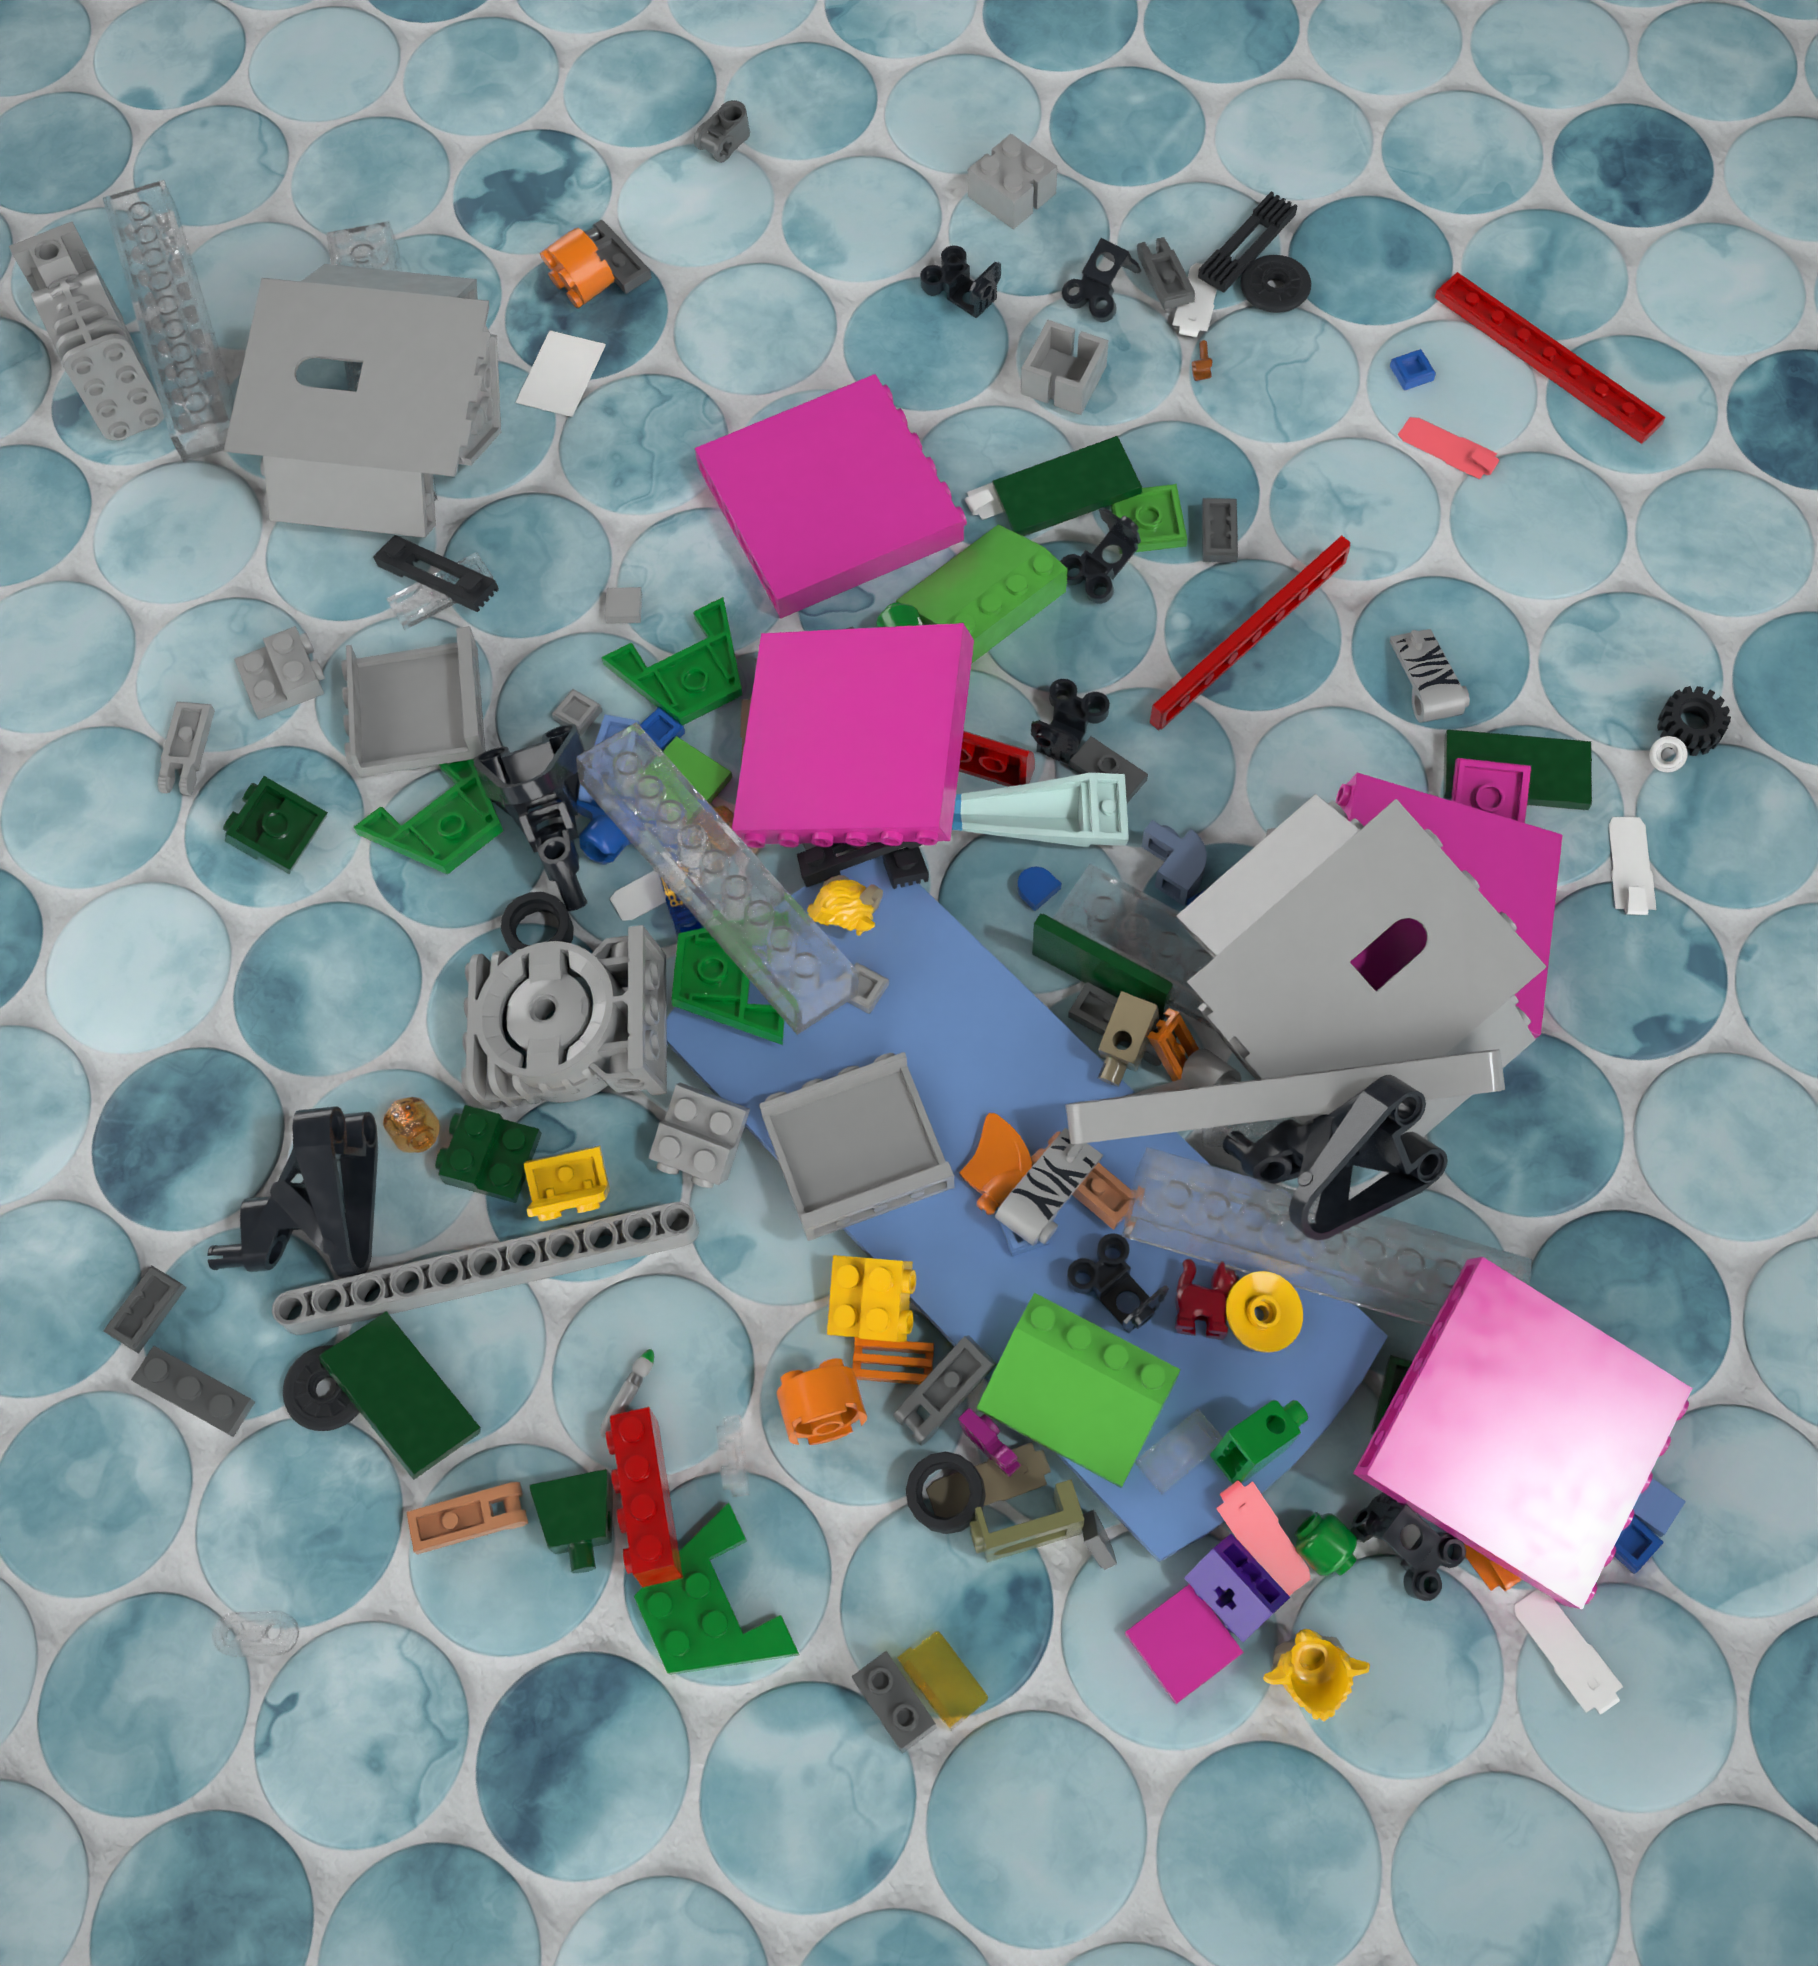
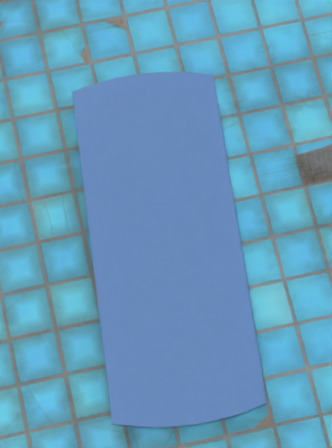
M882 856L840 871L841 875L862 884L866 888L874 884L883 890V897L879 908L873 914L872 921L875 922V927L863 932L861 936L856 935V929L849 931L846 928L844 929L833 924L826 926L809 920L808 905L814 903L825 881L810 887L805 886L767 913L793 909L790 948L753 946L748 1004L785 1006L783 1045L674 1007L667 1017V1045L716 1096L750 1109L745 1127L776 1159L777 1156L759 1104L765 1102L767 1097L778 1092H786L788 1094L802 1089L805 1083L814 1079H823V1081L838 1076L841 1070L850 1066H859L860 1068L872 1064L876 1058L887 1053L897 1055L905 1052L908 1069L945 1161H949L953 1171L955 1188L843 1228V1230L870 1258L913 1261L912 1270L916 1272V1288L914 1293L910 1294V1301L954 1347L964 1336L969 1335L998 1364L1017 1323L1033 1294L1036 1293L1181 1369L1178 1379L1122 1488L1059 1454L1057 1456L1158 1562L1207 1536L1225 1523L1216 1508L1224 1503L1220 1493L1232 1485L1210 1457V1454L1225 1434L1272 1400L1278 1401L1282 1407L1292 1400H1296L1306 1410L1308 1421L1299 1427L1301 1434L1292 1445L1242 1484L1245 1487L1253 1481L1260 1493L1263 1494L1296 1464L1331 1425L1363 1381L1388 1336L1177 1132L1088 1143L1103 1154L1099 1163L1141 1198L1138 1205L1113 1230L1071 1195L1058 1211L1053 1221L1058 1227L1049 1239V1244L1012 1257L999 1220L995 1218L999 1207H997L992 1215H987L984 1209L981 1211L977 1207L976 1202L982 1194L970 1186L959 1174L972 1159L978 1148L986 1116L989 1113H995L1009 1123L1021 1136L1030 1156H1032L1040 1148L1045 1149L1048 1146V1140L1056 1132H1062L1064 1128L1069 1130L1065 1104L1123 1097L1135 1092L1123 1080H1121L1119 1087L1100 1080L1098 1075L1104 1062L920 884H916V881H913V885L909 886L907 882L905 887H901L898 884L897 888L893 889ZM856 962L889 979L887 989L870 1014L837 996V991ZM1111 1233L1119 1234L1127 1240L1130 1251L1126 1263L1131 1267L1130 1276L1149 1297L1166 1285L1169 1288L1164 1301L1160 1303L1154 1316L1139 1329L1135 1328L1130 1333L1122 1328V1325L1099 1301L1094 1290L1085 1294L1077 1293L1070 1288L1067 1282V1272L1070 1264L1080 1258L1090 1259L1096 1264L1099 1261L1097 1257L1098 1243L1102 1237ZM1109 1248L1105 1251L1106 1256L1110 1259H1117L1120 1256L1119 1251L1115 1248ZM1191 1259L1196 1265L1197 1271L1193 1284L1212 1289L1211 1278L1221 1261H1224L1226 1267L1234 1269L1239 1278L1253 1272L1267 1271L1286 1279L1297 1291L1303 1307V1323L1297 1338L1282 1350L1263 1353L1243 1345L1233 1334L1228 1320H1226L1228 1333L1227 1337L1225 1336L1223 1340L1206 1338L1207 1325L1205 1321L1195 1320V1336L1177 1333V1329H1175V1318L1177 1315L1175 1297L1178 1280L1184 1270L1182 1266L1183 1261ZM1079 1273L1075 1277L1076 1281L1080 1284H1087L1090 1281V1277L1086 1273ZM1125 1291L1118 1295L1116 1305L1121 1312L1130 1314L1140 1306V1301L1136 1294ZM1256 1307L1254 1309L1255 1316L1259 1321H1262L1264 1317L1263 1311ZM996 1366L984 1378L988 1383L994 1373Z

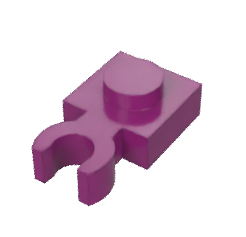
M968 1408L958 1418L964 1434L990 1460H993L1008 1477L1021 1466L1017 1461L1018 1457L998 1439L997 1435L1000 1433V1430L986 1414L979 1417Z

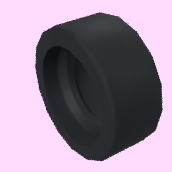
M529 892L513 900L506 907L501 917V932L510 952L513 954L518 949L530 946L518 939L516 929L526 916L535 912L551 913L559 922L556 934L549 941L571 943L574 926L565 904L556 896L546 892Z
M940 1452L925 1457L916 1464L909 1474L906 1486L908 1507L914 1517L934 1532L943 1534L961 1532L970 1526L969 1522L975 1521V1508L981 1507L983 1511L986 1498L984 1481L975 1466L959 1454ZM948 1468L958 1471L965 1477L969 1484L970 1496L963 1511L955 1516L944 1518L935 1516L927 1509L923 1503L922 1490L924 1482L929 1475L937 1470Z

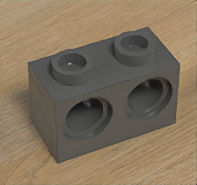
M887 1651L851 1676L902 1754L937 1728L936 1723Z

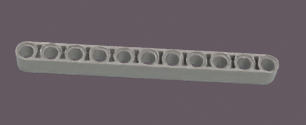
M1500 1049L1065 1104L1070 1143H1091L1329 1113L1342 1106L1384 1075H1393L1421 1092L1425 1100L1505 1090Z
M672 1202L286 1291L275 1299L272 1305V1314L274 1319L288 1332L295 1335H304L377 1318L386 1311L389 1315L684 1247L692 1244L697 1239L699 1224L692 1208L688 1204ZM686 1218L689 1220L688 1225L680 1231L670 1229L676 1219ZM638 1228H651L646 1238L640 1240L633 1238V1234ZM604 1235L613 1237L607 1247L599 1249L595 1247V1243L600 1237ZM565 1244L574 1245L570 1255L557 1257L558 1249ZM527 1253L535 1254V1259L530 1265L519 1266V1260L523 1255ZM497 1262V1266L491 1274L480 1275V1271L486 1263ZM458 1271V1276L452 1283L442 1284V1279L447 1272ZM419 1279V1285L413 1292L404 1293V1287L409 1281ZM380 1288L378 1298L372 1302H365V1297L370 1290ZM336 1297H341L340 1305L333 1311H327L328 1303ZM297 1306H302L301 1314L294 1320H288L290 1311Z

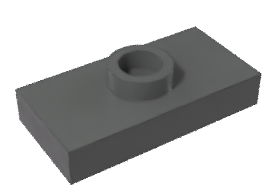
M1203 498V562H1237V499Z
M1092 736L1069 761V767L1079 774H1125L1127 803L1148 779L1146 772Z
M151 1265L103 1331L139 1354L187 1287Z

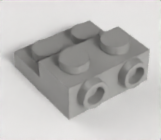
M296 626L263 638L266 647L234 659L254 712L259 720L324 694L320 684V680L325 679L323 671L317 659L311 661L309 654L314 652L312 644L306 633L299 634Z
M678 1083L675 1086L665 1120L659 1123L649 1159L657 1161L656 1168L662 1172L676 1175L680 1170L693 1175L691 1181L698 1186L713 1188L714 1184L720 1185L728 1180L750 1109L686 1084Z

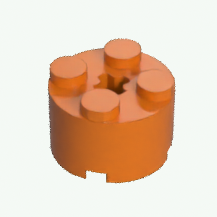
M580 228L569 231L540 252L542 260L552 270L548 273L550 279L559 290L563 287L568 290L566 294L577 309L615 281L606 260L601 261L596 251L599 249Z
M829 1359L821 1363L819 1368L806 1372L793 1370L780 1377L782 1385L778 1388L776 1395L788 1439L792 1444L799 1445L797 1438H807L809 1445L834 1441L852 1433L851 1424L857 1420H860L861 1426L867 1421V1414L855 1373L850 1367L844 1366L842 1359Z

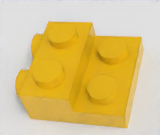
M833 1255L827 1335L891 1342L907 1341V1334H910L913 1328V1312L909 1310L910 1294H913L916 1288V1272L912 1270L913 1261Z

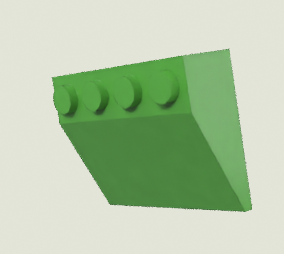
M998 524L897 599L896 602L909 604L917 608L923 625L964 623L974 639L973 663L1066 592L1068 568L1044 546Z
M1034 1293L1017 1323L976 1409L1122 1488L1178 1379L1181 1369Z

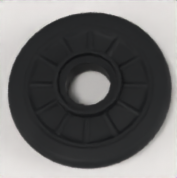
M1266 255L1255 259L1247 266L1241 275L1240 286L1244 297L1253 306L1267 312L1279 313L1297 308L1308 298L1311 291V278L1306 268L1295 259L1283 255ZM1273 279H1277L1282 281L1284 285L1282 287L1275 288L1270 286L1267 282Z
M323 1345L305 1352L293 1363L284 1380L283 1400L287 1412L295 1422L310 1430L331 1431L348 1424L360 1413L337 1382L336 1390L331 1396L320 1398L316 1393L317 1385L321 1380L333 1378L320 1362L319 1355L334 1345Z

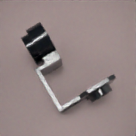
M1100 238L1082 270V279L1067 281L1062 288V297L1067 306L1073 309L1081 308L1089 302V310L1093 318L1098 322H1107L1115 316L1117 310L1116 303L1112 297L1114 289L1111 284L1121 266L1134 273H1140L1141 268L1139 264L1131 258L1128 250ZM1100 255L1114 262L1110 270L1101 271L1096 267V261ZM1078 287L1079 292L1076 295H1069L1070 289ZM1100 301L1107 302L1103 309H1097L1096 305Z
M948 246L941 253V267L929 265L921 271V288L930 296L939 295L942 291L947 292V300L977 318L997 299V284L1001 278V263L994 262L975 281H972L970 279V266L967 264L966 251L960 246ZM967 292H970V304L963 301V295Z
M1102 507L1099 509V513L1109 528V532L1092 554L1085 550L1081 556L1070 554L1063 557L1060 561L1068 568L1067 584L1077 585L1085 580L1087 596L1096 604H1102L1111 599L1114 593L1111 579L1113 580L1137 551V544L1141 542L1137 532L1139 527L1136 523L1126 516L1119 518L1108 509ZM1111 545L1118 546L1122 550V557L1115 563H1108L1102 557L1104 549ZM1076 568L1080 570L1077 576H1068V572L1071 569ZM1098 587L1106 588V592L1103 595L1094 594Z
M1058 679L1049 688V701L1054 707L1053 720L1051 724L1040 720L1032 721L1031 736L1037 742L1036 752L1069 765L1070 759L1078 751V746L1086 733L1088 723L1097 724L1104 721L1109 714L1110 702L1107 696L1101 692H1090L1082 699L1077 696V686L1073 681ZM1059 696H1066V697H1068L1069 699L1061 700V699H1058L1057 697H1059ZM1098 709L1100 712L1092 713L1089 710Z
M1111 1233L1102 1237L1098 1243L1097 1257L1099 1261L1096 1264L1086 1258L1077 1259L1070 1264L1067 1272V1282L1070 1288L1077 1293L1085 1294L1094 1290L1099 1301L1122 1325V1328L1130 1333L1135 1328L1139 1329L1154 1316L1160 1303L1164 1301L1169 1288L1166 1285L1149 1297L1130 1276L1131 1267L1126 1263L1130 1251L1127 1240L1119 1234ZM1109 1248H1115L1119 1251L1120 1256L1117 1259H1110L1106 1256L1105 1251ZM1079 1273H1086L1089 1275L1090 1281L1087 1284H1080L1076 1281L1075 1277ZM1125 1291L1133 1292L1140 1301V1306L1130 1314L1121 1312L1116 1305L1118 1295Z
M1383 1492L1374 1497L1368 1507L1359 1511L1352 1522L1353 1527L1350 1531L1356 1536L1358 1542L1365 1543L1372 1537L1383 1539L1403 1558L1400 1565L1406 1570L1403 1580L1404 1588L1407 1594L1415 1599L1422 1601L1435 1599L1442 1589L1441 1577L1436 1571L1438 1567L1454 1568L1464 1560L1466 1555V1549L1462 1541L1449 1533H1436L1407 1504L1398 1503ZM1413 1524L1419 1529L1421 1535L1412 1548L1408 1550L1402 1545L1400 1535L1405 1526ZM1452 1544L1453 1553L1449 1558L1447 1550L1448 1547ZM1429 1577V1587L1425 1591L1423 1584L1425 1579Z

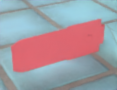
M1410 417L1398 433L1403 442L1445 461L1446 464L1478 479H1481L1483 474L1491 475L1500 461L1495 457L1497 453L1464 437H1458L1420 418Z
M1237 1480L1220 1493L1224 1503L1216 1509L1236 1539L1289 1596L1311 1580L1309 1567L1297 1553L1296 1548L1278 1523L1279 1519L1253 1481L1244 1487Z

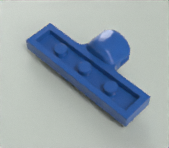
M599 781L596 782V786L606 787L605 784ZM620 792L615 807L606 806L603 804V801L592 799L591 803L580 801L578 797V813L591 820L579 834V845L583 853L596 863L609 864L618 857L627 845L637 844L674 864L694 840L693 830Z

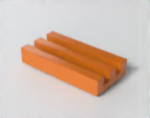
M1168 1008L1164 1013L1167 1021L1159 1020L1156 1024L1159 1032L1151 1031L1147 1038L1171 1080L1177 1081L1182 1078L1183 1067L1187 1060L1184 1055L1185 1052L1189 1057L1199 1048L1180 1013ZM1173 1030L1181 1044L1177 1043L1174 1035L1172 1034Z
M855 1337L852 1369L856 1380L920 1385L932 1372L934 1343L891 1342ZM863 1350L925 1354V1358L863 1354ZM861 1364L924 1368V1374L861 1369Z

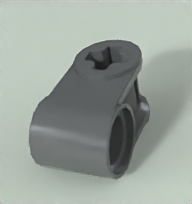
M737 100L727 101L722 104L697 129L694 136L695 147L712 153L714 159L718 162H725L750 136L745 105Z

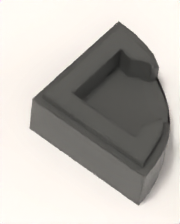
M1093 1509L1083 1514V1538L1091 1554L1104 1570L1117 1565L1111 1542L1097 1513Z

